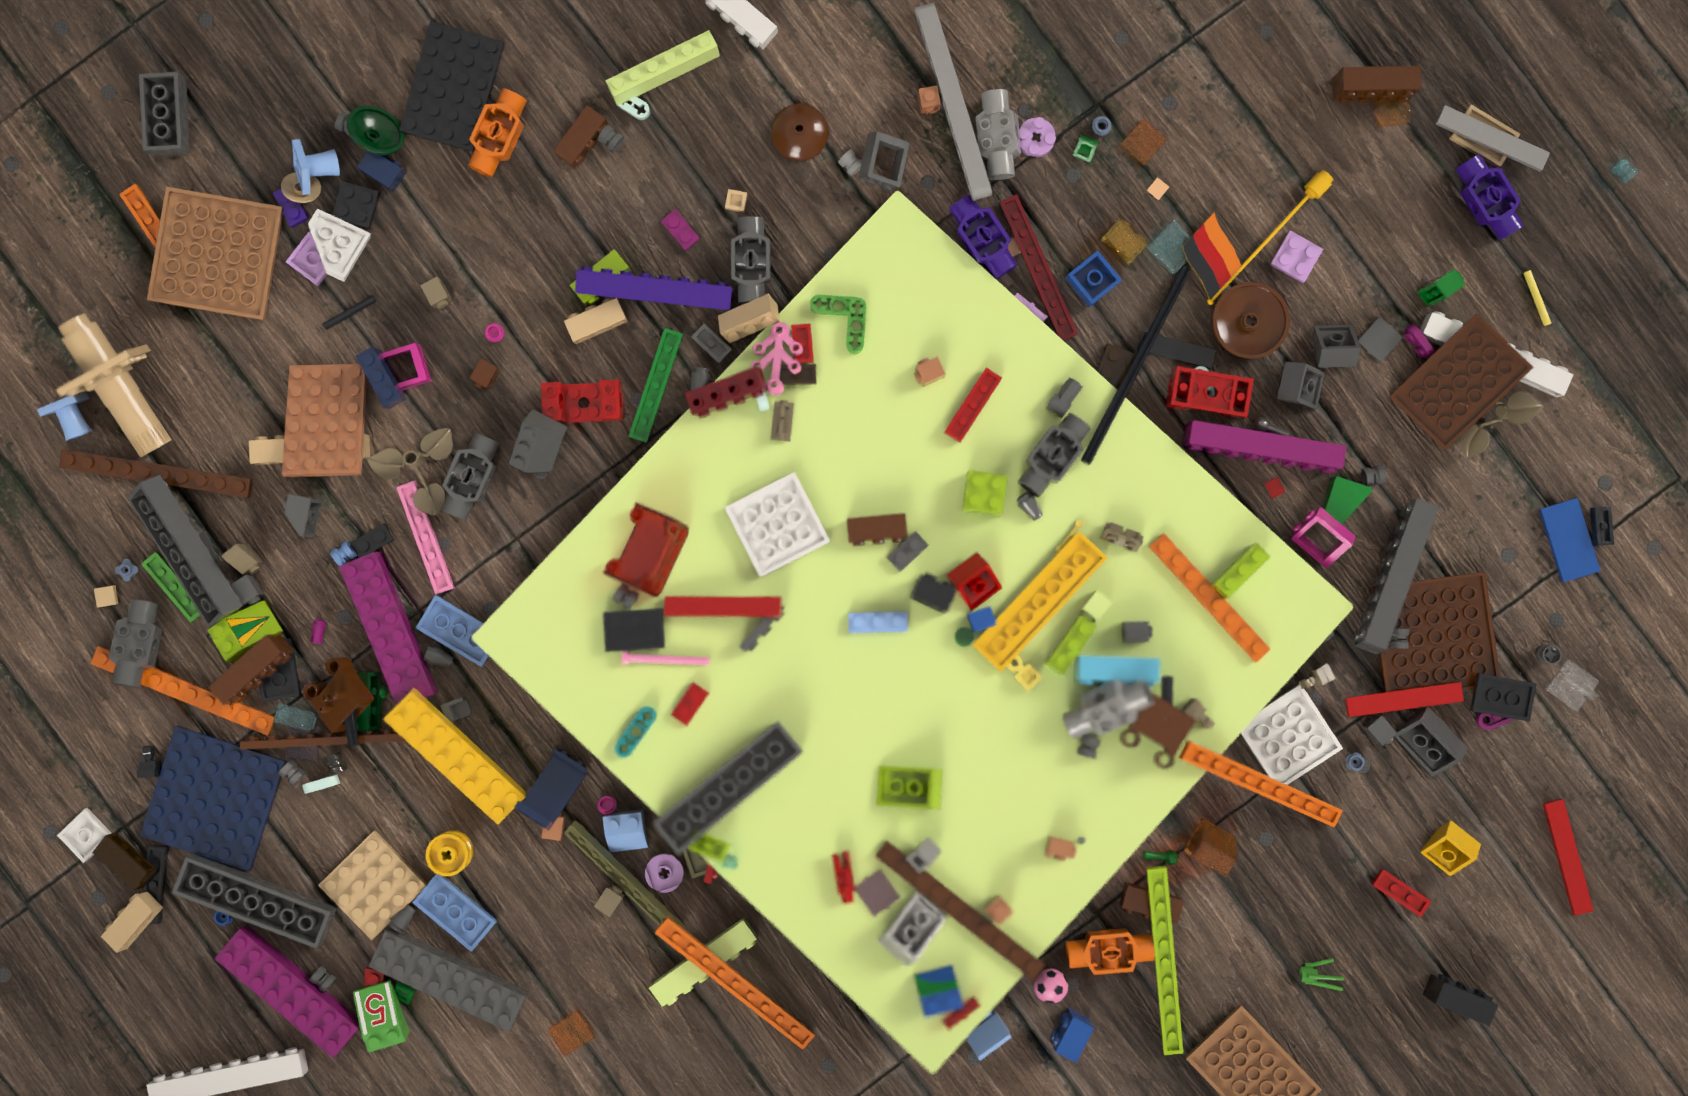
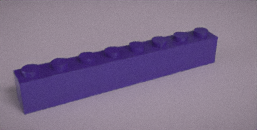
M581 266V270H577L575 293L730 310L732 287H728L727 282L717 281L716 285H710L709 280L697 279V283H692L690 278L678 277V281L670 280L671 276L659 275V279L651 278V274L647 273L632 276V272L620 271V274H613L612 269L601 268V272H595L593 267Z

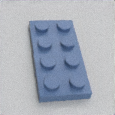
M435 595L416 629L480 667H483L489 658V655L472 640L474 633L484 623Z
M438 874L432 878L412 902L471 952L497 922L494 917L445 876Z

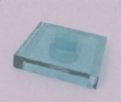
M1172 220L1146 248L1173 275L1187 261L1182 246L1190 239V236L1175 220Z

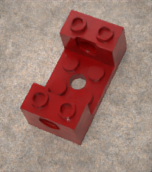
M1176 366L1171 370L1165 407L1179 410L1190 408L1220 413L1222 417L1241 420L1248 417L1254 379ZM1208 387H1214L1216 389L1215 397H1209L1207 395L1206 391Z
M599 380V383L585 384L541 383L542 414L559 423L624 421L622 382L619 380ZM582 398L589 399L590 403L587 408L580 407L579 402Z

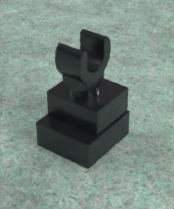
M143 746L142 752L145 762H139L137 778L158 777L162 768L161 761H153L155 746Z

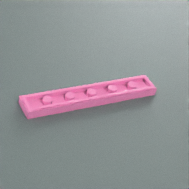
M416 481L396 487L435 595L454 589V584L429 516L418 510L414 505L413 496L419 489Z

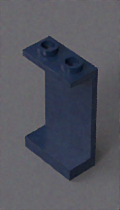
M556 749L552 751L554 756L522 802L518 801L514 806L517 811L548 831L588 774L585 768L586 764L578 759L573 761L569 758L570 754L562 749L560 751Z

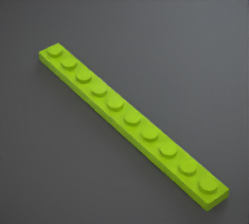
M1146 867L1163 1054H1183L1167 867Z

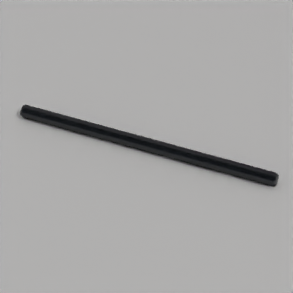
M1183 265L1179 270L1081 458L1083 463L1087 465L1092 463L1191 273V268Z

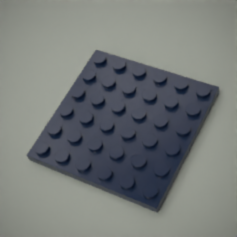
M175 726L140 836L246 871H251L282 778L278 773L286 765L287 761L252 749L240 750V745L181 726Z

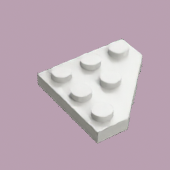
M317 209L308 223L310 233L326 274L344 282L369 241L371 233Z

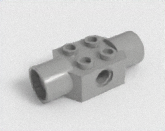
M988 90L981 94L983 112L976 116L978 147L981 157L987 161L988 179H1009L1015 176L1014 159L1021 154L1018 115L1009 109L1007 90Z
M1143 679L1129 685L1112 680L1081 694L1080 706L1063 713V721L1068 733L1074 739L1090 732L1103 735L1136 721L1137 712L1154 705V698L1149 686Z

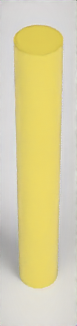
M1531 270L1524 272V277L1544 326L1549 325L1551 321Z

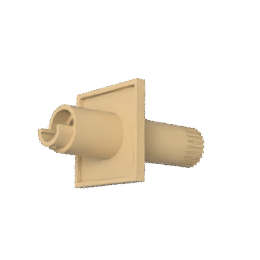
M85 313L59 326L58 328L64 336L62 342L84 373L56 389L60 397L64 395L71 397L80 392L95 390L140 458L171 441L172 439L129 373L133 369L131 364L138 363L147 358L146 353L151 351L147 344L126 350L117 355L96 322L91 323Z

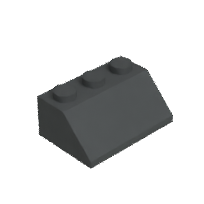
M532 410L522 422L509 464L525 473L551 472L567 426Z
M1428 706L1413 714L1396 731L1397 734L1394 736L1432 777L1461 762L1467 751V747Z

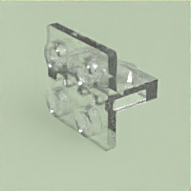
M1566 659L1545 689L1572 710L1579 711L1586 700L1595 701L1598 697V694L1593 690L1599 683V680L1570 659Z

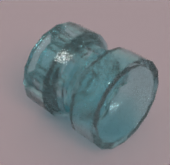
M1626 157L1622 158L1610 170L1614 175L1620 177L1619 180L1623 184H1626L1639 172L1635 166L1630 165V161Z

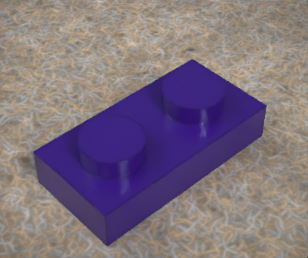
M281 189L273 192L279 206L283 207L282 212L291 228L309 220L301 203L286 198Z

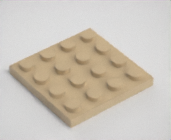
M373 831L318 886L373 940L390 923V919L407 904H410L422 892L427 883L376 831Z

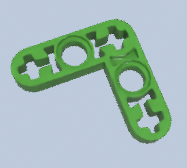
M815 295L810 301V307L814 313L848 316L846 347L851 354H859L864 347L865 301L859 297ZM821 300L822 304H827V300H830V310H826L827 306L824 305L817 309V306L813 305V303ZM841 301L844 307L842 310L837 311L833 308V303ZM856 302L863 306V308L859 309V316H863V318L855 316V308L852 306H855ZM859 321L862 324V328L854 331L851 328V323ZM850 334L862 335V337L857 336V344L861 346H857L856 350L853 349V346L849 345L853 343L854 336H849Z

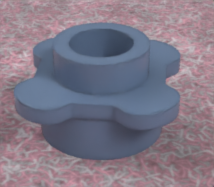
M124 559L122 564L115 568V573L120 574L123 577V581L126 582L130 581L131 577H134L139 571L138 567L131 563L130 559Z

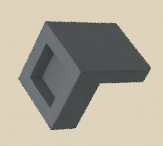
M466 696L440 705L444 716L451 722L472 714Z

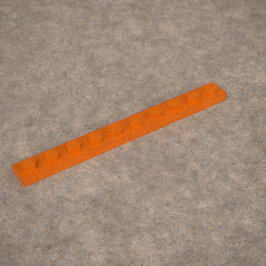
M97 646L90 664L114 673L116 665L108 659L110 649ZM151 668L143 672L141 685L267 736L271 734L277 719L276 716L239 702L233 705H223L211 690L157 668Z
M1189 740L1186 741L1178 757L1334 828L1343 810Z
M667 916L656 928L655 934L802 1050L814 1038L815 1032L670 917Z

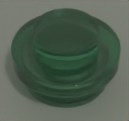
M961 627L956 631L954 638L959 646L967 647L973 643L974 633L970 628Z

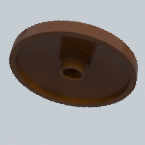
M1245 282L1231 287L1221 295L1214 306L1211 325L1215 339L1226 352L1237 358L1253 360L1265 357L1281 346L1288 334L1290 316L1284 299L1277 291L1262 283Z

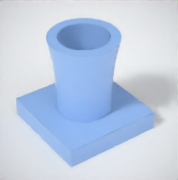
M300 139L292 140L293 167L303 195L311 194L310 177L340 175L338 158L334 149L305 156Z
M87 392L65 397L37 409L40 416L56 413L66 441L92 431L76 405L90 399Z

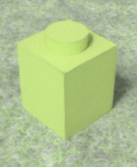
M1095 591L1080 609L1083 612L1082 616L1091 622L1092 620L1097 622L1111 606L1112 602L1099 591Z

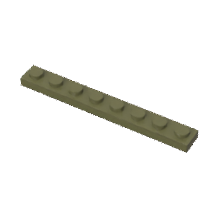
M575 820L568 827L564 834L658 925L668 916L682 928L686 929L682 922L665 905L661 904L654 897L653 893L648 891L624 865L620 864L613 857L612 853L607 851L583 825Z

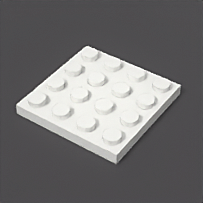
M795 472L725 507L760 578L830 542Z
M1299 684L1268 703L1240 733L1266 774L1286 785L1343 749L1305 689H1301Z

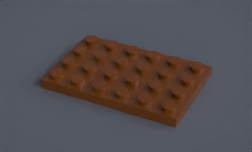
M1476 313L1389 397L1446 451L1534 367Z

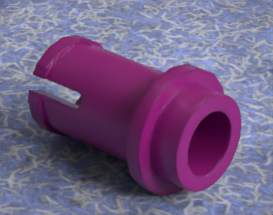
M314 619L311 623L313 628L310 642L323 644L324 628L327 627V624H325V620Z

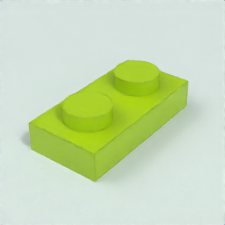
M695 830L692 833L690 839H692L700 831ZM704 833L687 849L723 863L731 844Z

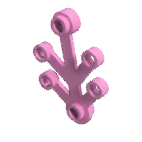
M783 322L774 324L771 328V335L762 343H756L753 346L754 353L757 356H762L766 349L775 342L774 349L760 361H754L751 364V368L760 365L763 371L773 360L771 380L767 383V387L774 396L780 395L784 390V385L780 381L781 360L788 365L792 373L797 374L801 371L800 363L793 360L783 349V341L790 347L794 355H800L803 352V347L789 336L790 329ZM798 346L799 350L794 351V348ZM762 347L761 351H756L757 348ZM798 365L796 369H792V367ZM777 383L776 387L771 388L773 384Z

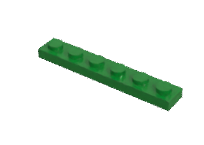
M664 328L628 437L648 443L683 338L682 333Z

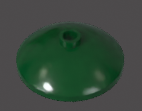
M360 106L355 108L348 116L346 124L348 133L353 141L362 149L378 155H389L397 152L403 145L405 135L404 132L399 131L401 124L389 112L374 106Z

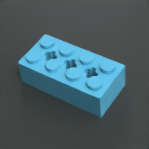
M1077 656L1074 659V680H1079V684L1091 685L1094 684V681H1099V685H1103L1112 680H1117L1129 685L1143 679L1149 687H1154V683H1159L1160 658Z

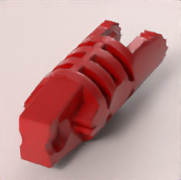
M849 851L842 853L844 867H841L838 854L834 853L832 854V862L838 895H841L843 904L854 903L853 891H855Z

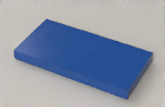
M1578 498L1539 509L1561 582H1567L1599 572V564Z

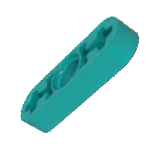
M643 707L615 745V752L618 756H630L655 722L657 713L652 707ZM650 710L653 718L645 721L644 724L647 725L645 729L643 725L636 723V721L639 719L641 722L644 718L643 712ZM634 726H638L641 729V735L638 738H634L630 734V730ZM626 735L630 740L636 741L634 745L632 742L628 745L629 752H620V744L624 745L628 741L624 739Z

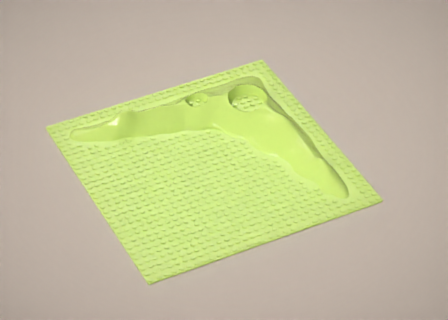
M896 191L779 313L780 322L788 325L791 338V325L811 323L814 363L809 364H816V385H784L783 392L778 396H774L767 391L765 394L769 410L761 412L757 398L752 399V397L745 399L746 402L743 404L729 405L727 410L710 412V416L705 418L691 415L689 408L474 633L472 640L659 817L663 816L779 721L803 750V753L705 833L731 844L724 862L721 863L704 855L701 856L929 1072L934 1073L1024 973L935 903L933 904L948 917L916 963L906 967L879 944L877 939L914 893L918 891L875 857L884 843L889 841L908 856L918 844L929 837L942 852L924 870L1038 958L1206 772V770L1178 758L1186 741L1189 740L1221 755L1353 609V605L1127 398L1124 399L1090 465L1083 463L1081 458L1117 389L901 192ZM815 295L859 297L865 301L864 347L859 354H851L846 347L848 316L814 313L811 310L810 301ZM821 300L813 303V305L817 306V309L824 305L827 306L826 310H830V300H827V304H822ZM835 301L832 306L835 310L839 311L843 309L844 304L841 301ZM856 302L855 306H852L855 308V316L863 318V316H859V309L863 308V306ZM854 321L851 323V328L854 331H858L862 328V324L859 321ZM773 325L765 328L715 382L751 369V364L754 361H760L774 349L775 342L766 349L762 356H757L753 351L754 344L762 343L771 335ZM850 334L849 336H854L853 343L849 345L853 346V349L856 350L857 346H861L857 344V336L862 337V335ZM783 341V349L794 360V354L791 352L790 347ZM762 347L757 348L756 351H761ZM938 357L945 372V377L925 387L921 383L918 384L914 376L918 362L925 358L931 360ZM773 360L763 370L766 384L771 380ZM781 360V365H787L783 360ZM987 367L1001 376L1002 380L961 443H959L944 432ZM1070 377L1079 382L1083 388L1061 419L1047 409L1046 406L1054 395L1058 394L1061 387ZM777 383L773 384L771 388L776 387ZM787 400L788 403H794L790 442L771 440L774 401ZM1068 413H1072L1090 427V431L1080 443L1083 451L1057 484L1050 483L1040 498L1035 497L1043 515L1036 521H1033L1032 518L1017 506L1018 502L1016 499L1027 492L1017 481L1028 468L1026 459L1051 426L1059 427ZM968 470L1008 475L1003 514L1000 517L962 511ZM795 472L830 542L760 578L725 507ZM905 513L907 538L916 531L929 546L899 572L887 557L903 542L892 543V540H884V544L873 545L871 541L864 542V546H853V543H848L846 519ZM1081 520L1083 526L1078 528L1073 536L1080 531L1108 558L1017 655L1021 658L1024 667L1029 663L1043 677L1028 692L1014 678L1018 674L1017 672L1010 671L1008 667L1000 672L972 646L986 629L973 633L967 614L990 606L996 620L1058 554L1055 548L1060 546L1075 527V522ZM1113 522L1123 526L1122 533L1124 534L1127 528L1141 533L1140 535L1144 537L1142 540L1143 544L1137 552L1129 551L1122 546L1110 544L1106 540L1100 539L1105 531L1106 523ZM1162 534H1165L1210 584L1252 544L1258 543L1271 556L1230 598L1225 599L1271 649L1257 663L1244 652L1149 548ZM976 552L989 563L1003 587L973 611L968 608L958 593H956L946 614H942L909 598L921 574L929 573L937 577L936 581L940 583L944 581L950 583L946 575ZM625 584L629 590L640 594L630 610L663 608L665 648L628 650V654L708 657L710 663L708 665L628 662L627 665H622L623 651L605 652L603 612L629 611L624 608L622 603H616L612 600L620 585ZM1095 591H1099L1112 604L1099 621L1094 622L1092 620V623L1098 627L1077 656L1160 658L1159 683H1154V687H1149L1151 692L1161 698L1162 676H1172L1173 706L1181 710L1191 698H1196L1206 709L1203 714L1215 723L1209 730L1197 720L1175 755L1174 765L1168 769L1159 768L1153 762L1154 754L1164 749L1139 734L1140 743L1135 747H1125L1120 743V733L1126 730L1129 724L1103 735L1094 732L1085 734L1101 740L1100 746L1096 749V759L1077 754V749L1082 744V736L1076 739L1072 738L1065 727L1063 713L1079 707L1080 695L1101 685H1099V681H1094V684L1083 685L1079 684V680H1074V661L1064 675H1059L1045 665V662L1076 618L1083 614L1080 609ZM665 596L782 597V606L785 607L783 612L785 614L778 622L775 620L770 625L772 629L765 637L761 635L758 638L757 642L759 644L752 652L749 650L745 652L739 646L765 617H665L664 603ZM907 612L908 632L849 633L848 613ZM1149 621V626H1152V637H1149V641L1122 642V622ZM1014 658L1010 664L1016 667L1018 662ZM694 682L709 692V695L689 725L686 726L671 716V714ZM643 707H652L657 713L655 722L630 756H618L615 752V745ZM650 710L648 712L644 711L643 720L640 722L637 719L636 723H640L646 729L647 725L644 723L647 719L651 720L653 718L651 716L652 712ZM634 726L631 728L630 734L632 737L638 738L641 735L640 727ZM1128 733L1125 737L1128 744L1134 741L1132 733ZM626 735L624 739L628 741L624 745L620 744V752H629L628 745L630 742L634 745L636 741L630 740ZM1166 754L1160 756V763L1165 765L1168 762V757ZM879 766L943 770L940 810L876 805ZM1051 836L1074 842V847H1076L1074 859L1065 858V861L1053 858L1054 854H1051V858L1046 857L1044 854L1048 837ZM1079 837L1085 838L1084 844L1078 842ZM844 851H849L855 891H853L854 903L843 904L841 895H838L832 862V854L837 853L841 867H844L842 857ZM998 894L1014 912L999 925L984 909V906ZM952 965L964 1008L925 1018L913 974Z

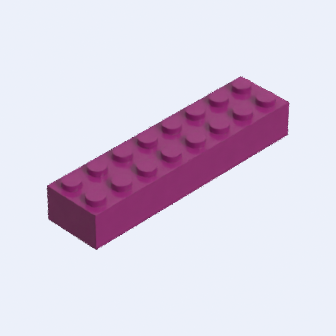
M1194 420L1185 424L1182 446L1187 447L1188 451L1198 452L1199 450H1206V454L1211 455L1225 453V457L1229 458L1244 456V460L1247 461L1262 459V463L1266 464L1280 462L1282 463L1281 466L1284 467L1301 466L1300 469L1309 471L1320 469V473L1326 474L1336 473L1337 470L1343 469L1347 448L1345 445Z
M372 552L339 566L395 704L413 687L425 698L439 693L428 665L423 661V653L381 552Z
M249 925L240 928L215 958L223 967L332 1058L340 1053L360 1029L359 1020L355 1014L327 991L322 993L316 984L310 983L309 979L311 977Z

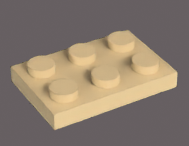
M1473 105L1468 106L1464 113L1518 138L1520 133ZM1452 133L1449 138L1473 154H1480L1483 160L1497 168L1501 167L1506 159V156L1456 133Z

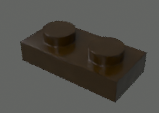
M800 364L801 371L797 374L792 373L788 365H781L780 381L783 385H816V364ZM794 365L792 369H796L798 365Z

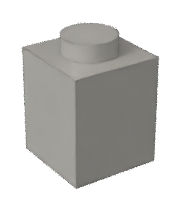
M927 837L915 847L906 859L920 873L930 866L942 851Z

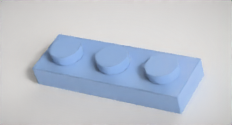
M907 612L848 613L849 633L908 632Z

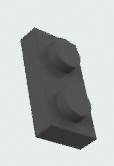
M705 323L691 336L719 364L732 351Z
M915 531L887 559L901 572L929 545Z

